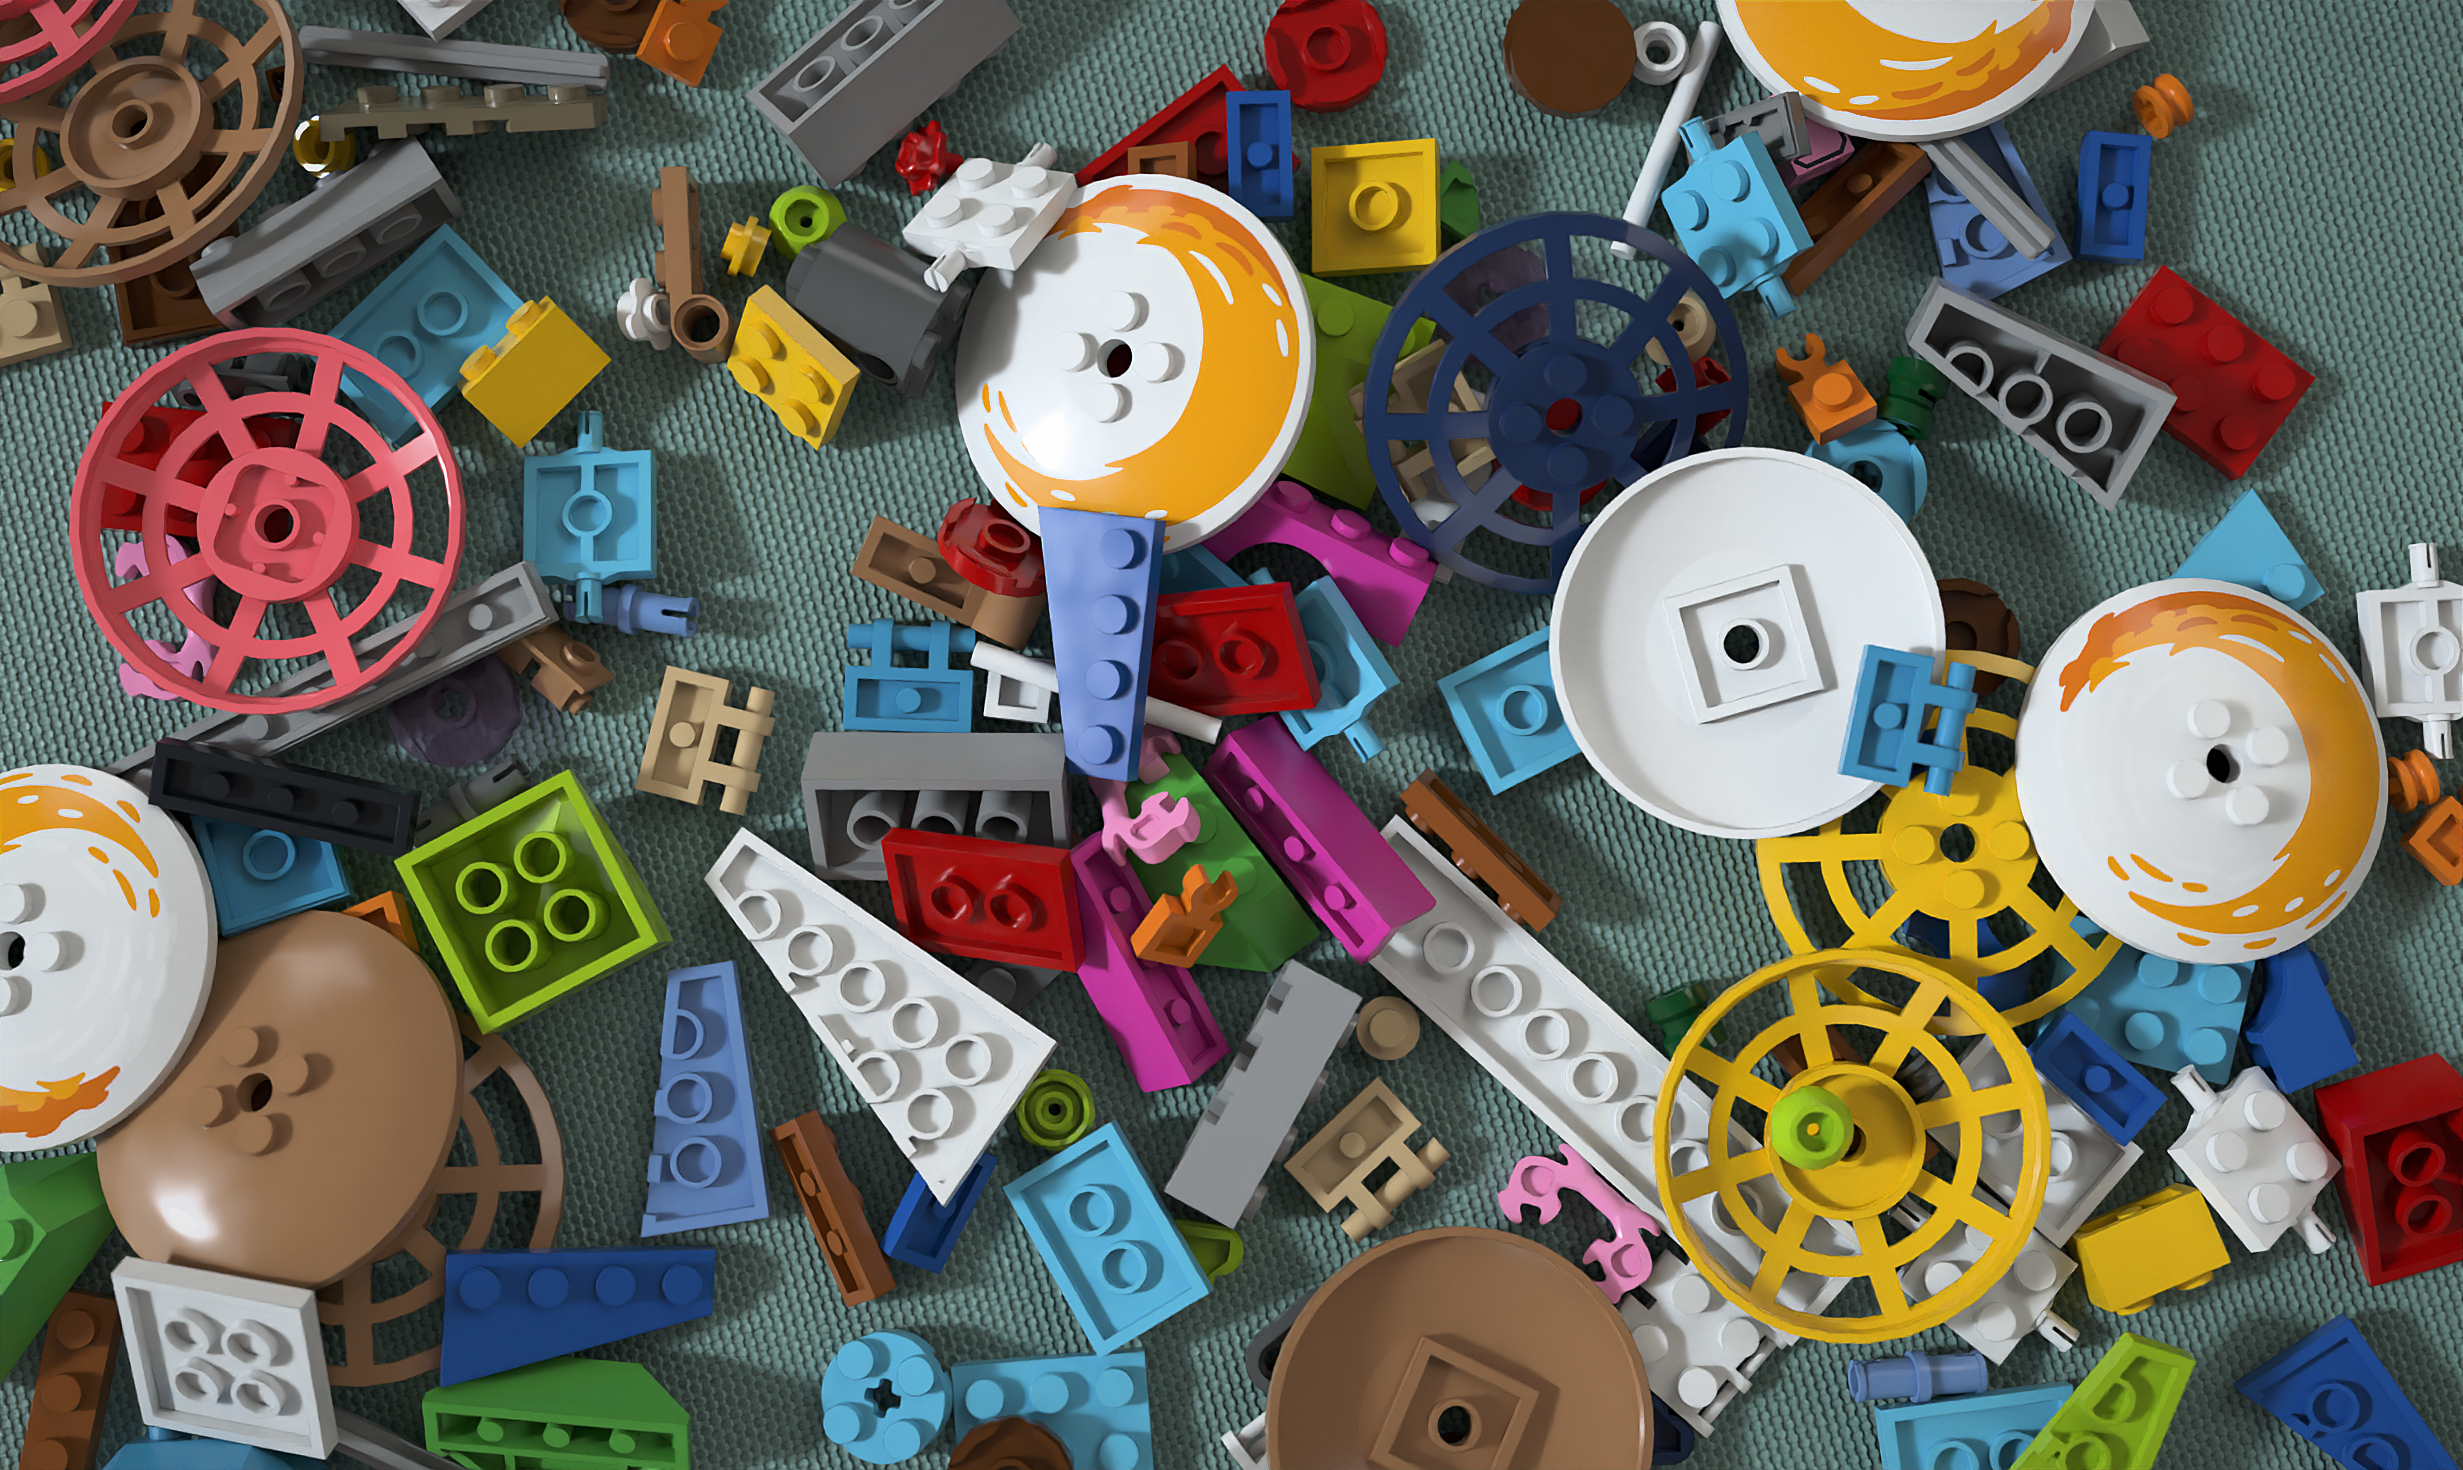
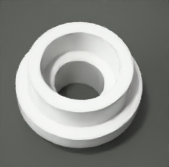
M1663 21L1649 22L1637 28L1633 32L1637 49L1633 75L1640 81L1650 85H1664L1679 77L1689 58V46L1684 34L1674 25ZM1650 47L1661 48L1666 53L1667 61L1661 64L1652 63L1646 56V49Z

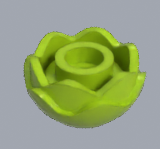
M801 185L787 190L774 202L769 213L768 229L772 231L770 236L780 254L791 261H795L805 245H815L829 239L835 229L848 221L839 200L831 192L818 186ZM805 218L812 219V225L808 228L801 226Z
M1049 1069L1039 1072L1015 1107L1017 1124L1022 1136L1030 1143L1051 1151L1065 1150L1080 1141L1089 1133L1095 1119V1105L1090 1088L1077 1075L1060 1069ZM1057 1103L1061 1106V1113L1059 1115H1052L1050 1113L1049 1107L1051 1104Z
M1812 1085L1803 1086L1796 1092L1779 1100L1771 1113L1772 1145L1784 1160L1798 1168L1805 1170L1827 1168L1838 1162L1846 1154L1852 1143L1854 1125L1848 1106L1840 1097L1824 1088ZM1816 1123L1818 1125V1132L1814 1135H1809L1807 1132L1808 1126Z

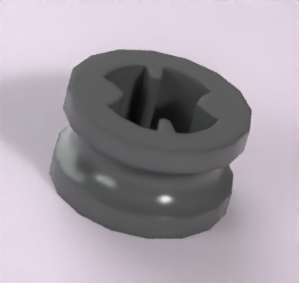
M1915 1047L1909 1050L1892 1078L1896 1082L1902 1081L1904 1083L1905 1090L1913 1100L1923 1096L1943 1080L1932 1063Z

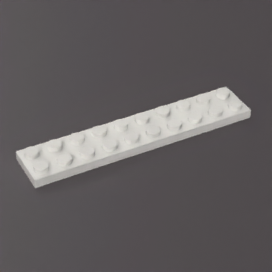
M1396 814L1379 833L1431 893L1437 903L1431 911L1402 926L1377 957L1368 961V963L1587 1160L1624 1196L1642 1211L1652 1216L1659 1227L1681 1246L1671 1229L1661 1204L1652 1162L1653 1117L1660 1085L1670 1061ZM1311 907L1310 910L1317 915V913ZM1685 1075L1678 1088L1671 1120L1670 1157L1674 1177L1710 1165L1707 1151L1708 1122L1713 1100ZM1729 1118L1727 1133L1729 1158L1763 1147L1733 1118ZM1770 1173L1736 1184L1740 1195L1751 1212L1766 1228L1776 1233L1792 1198L1780 1187L1773 1174ZM1718 1191L1683 1203L1682 1205L1689 1223L1707 1251L1731 1276L1750 1288L1766 1251L1758 1247L1736 1225L1722 1203ZM1815 1215L1800 1245V1248L1826 1255L1853 1256L1862 1254L1855 1230L1846 1221L1828 1219L1819 1215ZM1790 1266L1774 1302L1792 1310L1820 1315L1853 1277H1828L1805 1272ZM1768 1325L1791 1347L1800 1338V1336L1791 1335Z

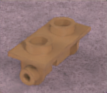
M555 623L494 652L519 675L526 673L534 660L538 662L541 667L530 681V684L553 703L559 711L565 712L569 710L575 716L581 714L591 703L593 697L588 693L589 691L607 684L615 678V675L600 663L599 656L592 648L582 642L573 640Z

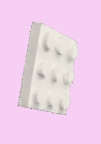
M128 1256L122 1260L111 1273L144 1424L324 1460L327 1459L339 1439L314 1291Z

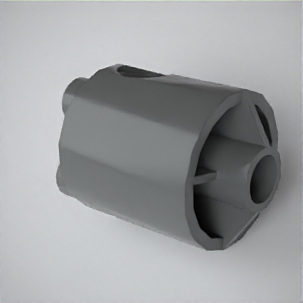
M851 222L842 223L835 229L829 239L815 245H805L793 262L785 286L787 303L862 373L903 395L908 394L917 400L923 397L934 377L936 366L931 363L939 348L950 352L961 335L965 318L960 315L968 302L972 288L955 278L945 292H941L940 288L935 290L927 285L924 280V272L931 267L929 263Z

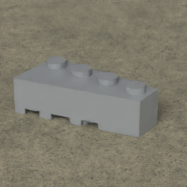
M1936 275L1904 332L1908 345L1972 398L1974 397L2009 429L2024 438L2048 458L2049 462L2067 477H2071L2110 512L2114 509L2178 398L2166 383Z
M1293 959L1285 961L1163 1187L1164 1192L1231 1229H1234L1240 1217L1251 1221L1268 1190V1186L1260 1183L1272 1159L1281 1164L1288 1154L1299 1131L1292 1124L1303 1104L1306 1103L1312 1106L1319 1096L1330 1073L1323 1068L1334 1048L1337 1046L1343 1049L1360 1017L1355 1011L1363 997Z

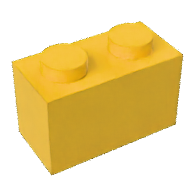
M547 295L538 304L533 300H529L519 307L506 322L505 327L510 332L492 349L487 345H483L471 354L459 370L464 377L456 384L462 395L520 450L612 360Z
M2177 1182L2084 1221L2065 1243L2071 1259L2078 1264L2076 1270L2090 1303L2111 1313L2117 1312L2119 1316L2131 1315L2149 1308L2155 1303L2153 1295L2174 1286L2177 1290H2189L2204 1285L2214 1278L2212 1270L2231 1262L2200 1190Z

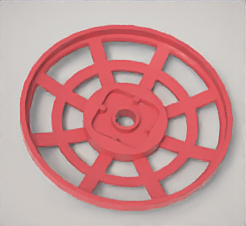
M253 327L215 334L181 347L146 369L119 394L97 424L80 460L71 495L69 537L75 575L87 608L106 639L134 669L164 690L201 706L242 715L283 716L321 709L359 694L389 675L418 648L439 619L457 580L465 547L466 502L461 471L446 432L429 405L399 374L366 351L328 335L296 328ZM265 352L302 353L318 357L310 395L298 392H265L243 396L232 401L212 366L231 358ZM344 366L365 374L391 392L415 417L424 433L393 453L388 443L370 424L347 408L336 404ZM188 378L208 413L194 421L175 439L161 458L155 472L116 459L125 439L143 414L166 392ZM271 413L304 414L295 449L285 447L259 449L244 420ZM331 423L341 427L355 437L370 452L376 463L344 480L336 470L321 461ZM220 433L233 460L214 476L206 489L178 480L181 471L194 453L211 437ZM436 457L444 476L449 506L448 546L443 564L410 554L414 537V510L406 476ZM107 483L146 496L143 507L142 541L145 561L150 574L113 589L105 571L100 539L102 502ZM388 487L392 497L395 516L392 548L359 538L360 516L357 505ZM169 504L198 513L197 536L201 550L200 553L171 565L165 536L166 515ZM288 509L294 520L293 530L285 540L271 543L264 532L265 521L273 511ZM350 563L381 572L382 576L366 600L349 616L341 620L328 588L343 575ZM216 575L229 588L243 594L229 629L221 627L204 615L188 598L183 589ZM401 579L433 588L434 591L425 610L406 636L379 661L361 671L349 638L360 632L383 610L396 592ZM162 598L172 613L188 629L208 643L220 647L203 682L184 675L157 656L133 630L124 613ZM303 601L317 632L310 636L289 640H261L255 638L270 603L288 604ZM324 651L336 681L335 685L319 691L286 697L246 696L229 692L247 656L257 659L287 660L310 656Z

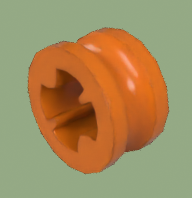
M2162 73L2152 81L2151 87L2143 85L2135 90L2132 95L2133 109L2138 120L2156 138L2164 139L2174 132L2175 125L2183 127L2194 118V106L2189 93L2183 84L2169 73Z
M2414 749L2404 752L2401 760L2396 757L2386 758L2388 768V801L2397 811L2401 813L2413 811L2417 806V801L2422 805H2430L2438 801L2440 798L2439 779L2432 763L2423 752Z

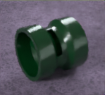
M1905 356L1893 357L1885 375V380L1888 384L1885 395L1875 400L1877 404V418L1888 421L1897 427L1898 430L1896 432L1905 438L1927 440L1936 422V417L1933 413L1936 402L1945 398L1952 380L1931 363Z
M1703 978L1691 980L1673 987L1643 1003L1650 1020L1659 1024L1662 1031H1665L1666 1036L1662 1047L1669 1061H1671L1677 1046L1697 1017L1708 1007L1710 993ZM1722 1020L1710 1030L1700 1044L1701 1047L1710 1050L1728 1040L1729 1036Z

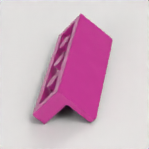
M1272 714L1228 733L1201 770L1202 776L1360 966L1377 957L1402 926L1431 911L1437 902L1431 893L1311 751L1307 750L1304 752L1280 715Z
M1103 830L1095 832L1070 850L1087 956L1077 973L1143 1092L1147 1093L1191 1084L1229 1053L1231 1049L1187 968L1137 958L1130 938L1154 906L1126 854L1125 865H1117L1103 848Z

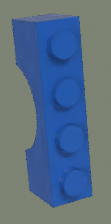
M2303 941L2286 951L2260 959L2263 972L2261 996L2254 1012L2240 1027L2239 1036L2253 1067L2259 1066L2281 1093L2289 1094L2359 1064L2352 1045L2356 1042L2354 1030L2347 1017L2340 1010L2335 1009L2325 987L2329 984L2326 967L2320 957L2314 951L2308 949L2306 942Z

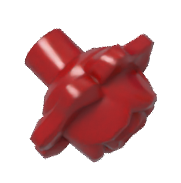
M932 120L926 127L919 126L916 132H910L908 136L902 138L898 145V159L895 162V169L905 178V183L910 185L912 196L920 197L925 191L933 192L937 181L942 176L950 178L958 167L963 164L961 155L948 152L946 147L947 135L941 132L940 122Z

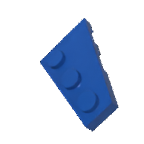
M2343 1313L2233 1383L2241 1393L2256 1404H2260L2307 1441H2311L2341 1463L2347 1470H2460L2351 1320Z

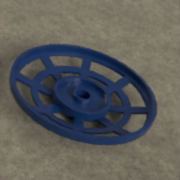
M1545 211L1513 217L1477 231L1443 252L1412 281L1389 313L1373 347L1364 383L1362 425L1367 458L1379 491L1402 529L1420 547L1428 551L1429 556L1456 574L1490 588L1521 594H1556L1562 572L1573 549L1593 522L1579 524L1580 491L1591 488L1610 476H1613L1625 488H1628L1649 474L1648 471L1629 456L1638 440L1642 423L1677 418L1670 449L1660 468L1687 457L1696 428V418L1700 414L1731 409L1730 427L1723 449L1741 446L1746 429L1749 401L1746 353L1735 318L1719 289L1694 260L1659 234L1626 219L1590 211ZM1570 236H1592L1624 243L1657 258L1670 269L1647 301H1645L1637 294L1613 283L1587 277H1573ZM1542 239L1545 280L1531 282L1504 293L1482 307L1473 317L1443 291L1455 277L1485 257L1521 242ZM1690 287L1703 300L1720 330L1730 362L1731 381L1696 388V378L1688 352L1676 330L1666 320ZM1575 299L1608 304L1628 313L1633 319L1608 348L1594 339L1577 335ZM1547 302L1549 336L1531 341L1512 353L1490 333L1497 324L1516 312L1539 303ZM1425 310L1454 337L1445 349L1434 372L1427 399V413H1387L1388 390L1396 359L1412 326ZM1654 336L1659 341L1670 361L1676 380L1677 391L1641 396L1638 383L1628 367ZM1472 353L1495 373L1487 388L1483 410L1448 412L1454 382L1464 361ZM1565 398L1576 400L1579 405V414L1576 421L1570 427L1563 430H1554L1547 426L1546 415L1553 403ZM1486 438L1491 451L1502 465L1475 493L1468 487L1457 469L1450 449L1449 439ZM1388 440H1428L1429 451L1437 474L1452 499L1460 506L1432 532L1418 518L1401 490L1391 463ZM1521 484L1537 491L1553 493L1552 527H1539L1520 523L1499 514L1495 510ZM1481 524L1491 532L1516 542L1537 546H1551L1550 578L1529 579L1498 573L1467 560L1452 550V548Z

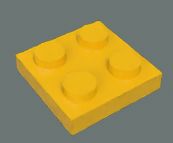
M1436 138L1311 148L1312 273L1321 278L1424 271L1441 255L1440 144Z
M767 284L748 297L726 367L733 373L735 380L745 391L756 394L778 414L780 421L789 432L795 436L803 437L818 451L835 437L861 371Z

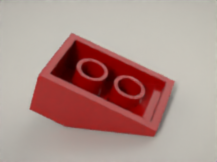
M2434 1053L2314 1089L2313 1095L2320 1140L2342 1165L2332 1179L2365 1279L2370 1286L2374 1287L2462 1261L2463 1077L2438 1053Z

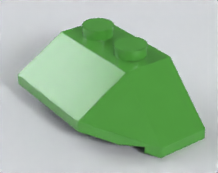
M1164 752L1161 758L1170 769L1168 774L1149 784H1145L1140 778L1137 781H1130L1124 795L1130 818L1136 819L1141 814V806L1145 800L1155 794L1167 791L1176 803H1178L1180 798H1187L1200 816V832L1196 840L1183 844L1174 854L1160 863H1146L1130 848L1126 850L1125 854L1153 906L1163 894L1179 897L1184 891L1182 882L1185 874L1196 864L1204 866L1211 884L1219 878V875L1224 870L1231 872L1239 890L1238 895L1229 907L1219 911L1224 925L1194 964L1271 973L1321 933L1284 882L1181 752L1177 755Z
M97 1151L3 1164L0 1168V1385L117 1225L110 1213L102 1190L97 1165Z
M557 1356L442 1388L438 1386L427 1391L422 1400L427 1451L441 1457L450 1455L470 1470H690L692 1466L690 1415L640 1363Z

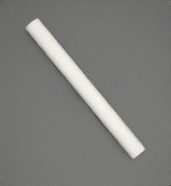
M1709 21L1701 22L1689 52L1688 62L1680 74L1622 218L1643 228L1647 226L1682 139L1677 129L1690 119L1725 32L1724 28L1716 23ZM1613 241L1610 252L1613 255L1626 260H1633L1637 250L1627 244Z
M982 641L977 642L971 658V665L1059 693L1056 665ZM1147 696L1144 722L1215 745L1223 720Z

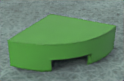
M1453 159L1440 177L1441 232L1456 243H1459L1477 231L1480 208L1477 192L1470 174L1458 161Z

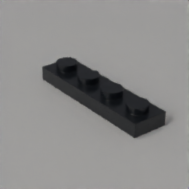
M165 737L156 742L148 804L400 858L413 851L422 791Z

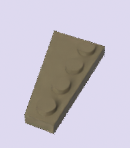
M582 83L548 85V94L524 95L523 85L520 84L485 86V95L461 96L460 86L433 85L422 87L421 96L398 97L397 87L369 86L358 88V97L318 115L321 142L346 141V135L364 126H377L379 139L407 138L408 134L428 132L431 130L430 123H441V130L443 133H447V136L470 135L494 130L493 122H505V131L591 129L598 127L608 120L606 94H587L586 84Z

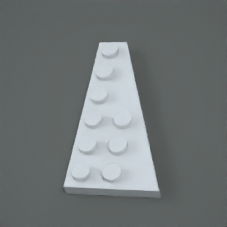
M741 827L704 880L767 963L787 994L794 1000L809 1024L865 1101L872 1107L894 1137L893 1139L921 1174L941 1205L946 1208L1052 1055L1058 1043L757 836Z

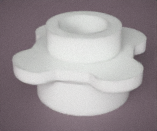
M646 278L634 279L630 284V291L625 292L618 301L617 320L623 334L631 341L649 340L654 349H667L672 340L669 331L672 329L670 296L666 293V289L656 290L652 288Z

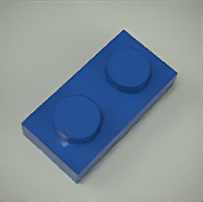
M1290 90L1226 92L1229 197L1252 212L1263 223H1293Z
M2089 130L2081 137L2072 260L2133 266L2143 260L2152 136Z
M2062 1009L2026 1050L2035 1071L2114 1142L2124 1147L2127 1146L2168 1099L2070 1011Z
M985 1150L946 1208L941 1205L917 1170L878 1245L879 1248L890 1257L940 1274L998 1158L988 1150Z

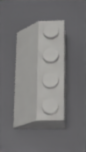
M856 0L747 93L745 97L802 162L833 190L841 182L849 181L861 173L867 164V160L888 141H894L905 135L913 126L914 119L931 104L955 92L962 78L982 60L990 59L999 54L1007 45L1009 37L1021 28L1022 24L1005 0Z
M410 134L407 138L403 139L389 138L376 145L369 152L368 160L348 172L337 170L322 177L313 186V192L292 205L290 203H282L268 209L258 218L257 226L239 237L227 236L211 243L203 250L201 254L202 259L190 265L189 268L207 306L213 315L231 331L253 327L278 328L431 236L444 223L449 225L466 213L414 134Z
M814 732L801 775V786L815 874L819 880L888 881L881 840L892 827L1072 849L1073 777L1072 773H1068L1063 733Z

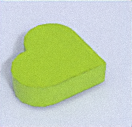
M1173 1217L1211 1285H1213L1216 1276L1227 1275L1240 1265L1244 1255L1243 1241L1235 1229H1231L1222 1223Z

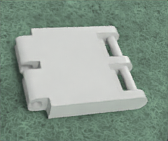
M1665 1248L1653 1262L1652 1271L1648 1279L1640 1284L1653 1296L1651 1300L1644 1306L1628 1292L1615 1308L1618 1310L1636 1343L1644 1364L1650 1389L1699 1433L1708 1438L1715 1430L1711 1425L1714 1419L1739 1390L1745 1394L1753 1384L1748 1381L1749 1378L1777 1346L1783 1350L1787 1343L1766 1323L1753 1318L1723 1297L1696 1269L1688 1256L1682 1262ZM1765 1335L1767 1338H1766V1339L1762 1342V1344L1758 1347L1759 1341H1760V1340L1763 1338V1336ZM1750 1356V1358L1744 1363V1365L1739 1369V1371H1737L1736 1368L1740 1365V1363L1746 1357ZM1728 1379L1729 1382L1727 1383V1385H1726V1386L1721 1390V1392L1716 1396L1717 1390H1718V1389L1723 1385V1383ZM1709 1405L1701 1415L1698 1414L1703 1407Z

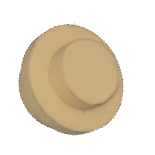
M1380 996L1369 1001L1360 1010V1017L1356 1024V1035L1362 1048L1371 1056L1381 1060H1396L1407 1055L1416 1045L1420 1034V1022L1417 1013L1406 1001L1395 996Z

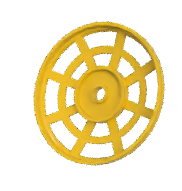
M1945 649V665L1941 686L1945 687L1950 662L1976 666V670L2015 678L2028 685L2037 668L2019 660L1983 651ZM1936 707L1933 710L1925 730L1937 727L1941 708ZM1975 708L1974 714L1967 713L1959 751L1965 752L1962 772H1954L1949 797L1923 792L1927 770L1911 777L1907 788L1884 784L1879 789L1889 800L1881 813L1876 833L1840 835L1843 815L1820 825L1819 836L1756 839L1755 851L1761 889L1772 920L1793 955L1817 950L1811 944L1796 919L1783 885L1780 863L1820 862L1822 876L1830 898L1844 922L1854 932L1840 948H1872L1909 956L1951 974L1975 992H1977L1979 977L1992 976L2016 968L2039 955L2051 945L2077 971L2061 985L2032 1002L1999 1012L2011 1028L2036 1020L2074 998L2101 974L2124 942L2108 933L2095 951L2069 926L2077 915L2079 908L2075 906L2066 894H2064L2057 908L2053 910L2027 886L2035 871L2039 854L2031 840L2023 818L2017 792L2015 762L2001 777L1987 769L1970 766L1968 761L1966 727H1976L1996 732L2015 741L2018 721L2004 714ZM1958 823L1966 826L1971 831L1974 837V848L1966 859L1953 862L1942 853L1940 837L1947 827ZM1878 859L1883 876L1894 891L1870 918L1863 913L1849 889L1843 872L1842 861ZM2009 905L2035 930L2031 936L2007 950L1978 958L1977 919L1993 915ZM1915 910L1928 916L1949 920L1950 959H1941L1917 953L1898 944L1890 936ZM1827 967L1813 970L1814 979L1846 1004L1878 1008L1898 1016L1903 1010L1863 992L1847 980L1858 967ZM1951 1000L1949 1017L1932 1016L1923 1029L1933 1035L1969 1036L1985 1033L1961 1007Z
M1829 948L1795 954L1757 969L1726 989L1697 1017L1677 1046L1662 1079L1653 1117L1652 1162L1658 1195L1675 1237L1696 1269L1723 1297L1753 1318L1791 1335L1827 1343L1870 1344L1908 1337L1944 1323L1978 1301L2005 1275L2026 1245L2042 1209L2050 1174L2051 1128L2044 1091L2030 1056L2010 1025L1981 995L1951 974L1909 956L1872 948ZM1827 967H1869L1901 974L1921 984L1899 1016L1886 1010L1864 1005L1831 1004L1820 1006L1813 970ZM1784 978L1787 979L1794 1014L1780 1019L1760 1032L1738 1053L1732 1063L1700 1046L1710 1030L1736 1004L1768 984ZM1945 997L1961 1007L1987 1034L2005 1062L2012 1082L1972 1091L1967 1077L1954 1057L1934 1036L1923 1030ZM1859 1024L1878 1028L1888 1033L1869 1064L1865 1065L1852 1061H1834L1825 1025ZM1799 1033L1808 1069L1793 1077L1781 1090L1749 1073L1753 1066L1769 1050L1790 1036ZM1912 1046L1919 1050L1937 1069L1946 1083L1951 1096L1915 1104L1908 1092L1892 1079ZM1686 1069H1689L1719 1086L1713 1099L1708 1122L1707 1151L1710 1165L1674 1177L1670 1157L1671 1120L1679 1085ZM1803 1086H1818L1840 1097L1848 1106L1853 1118V1124L1858 1127L1861 1134L1860 1146L1854 1154L1841 1158L1835 1164L1820 1170H1805L1787 1162L1775 1151L1771 1142V1113L1775 1104ZM1737 1095L1768 1112L1764 1127V1147L1729 1158L1727 1151L1728 1123L1732 1104ZM2020 1109L2023 1124V1164L2014 1201L2007 1216L1971 1196L1976 1185L1982 1159V1126L1980 1117ZM1958 1122L1960 1129L1959 1157L1955 1175L1951 1184L1922 1169L1926 1147L1925 1130ZM1816 1123L1808 1126V1134L1814 1135L1818 1132V1125ZM1770 1173L1773 1174L1780 1187L1792 1198L1776 1233L1766 1228L1751 1212L1740 1195L1736 1184ZM1718 1191L1722 1203L1736 1225L1758 1247L1766 1251L1750 1288L1731 1276L1707 1251L1689 1223L1682 1205L1683 1203ZM1908 1191L1937 1207L1932 1216L1915 1232L1896 1244L1887 1245L1878 1214L1898 1203ZM1815 1215H1819L1828 1219L1852 1221L1862 1254L1853 1256L1826 1255L1800 1248V1245ZM1957 1219L1993 1239L1982 1257L1958 1280L1924 1301L1911 1306L1907 1305L1895 1268L1912 1261L1933 1247L1952 1228ZM1790 1266L1805 1272L1828 1277H1861L1869 1275L1882 1314L1862 1318L1823 1317L1792 1310L1774 1301Z

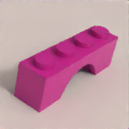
M1274 480L1258 501L1235 522L1214 536L1200 542L1203 547L1223 563L1229 561L1245 548L1260 543H1284L1303 549L1318 559L1329 571L1336 586L1367 633L1397 648L1440 563L1429 556L1428 551L1420 547L1415 541L1403 537L1394 539L1371 528L1368 520L1360 514L1346 509L1334 510L1314 500L1312 494L1304 487L1289 481L1277 482Z

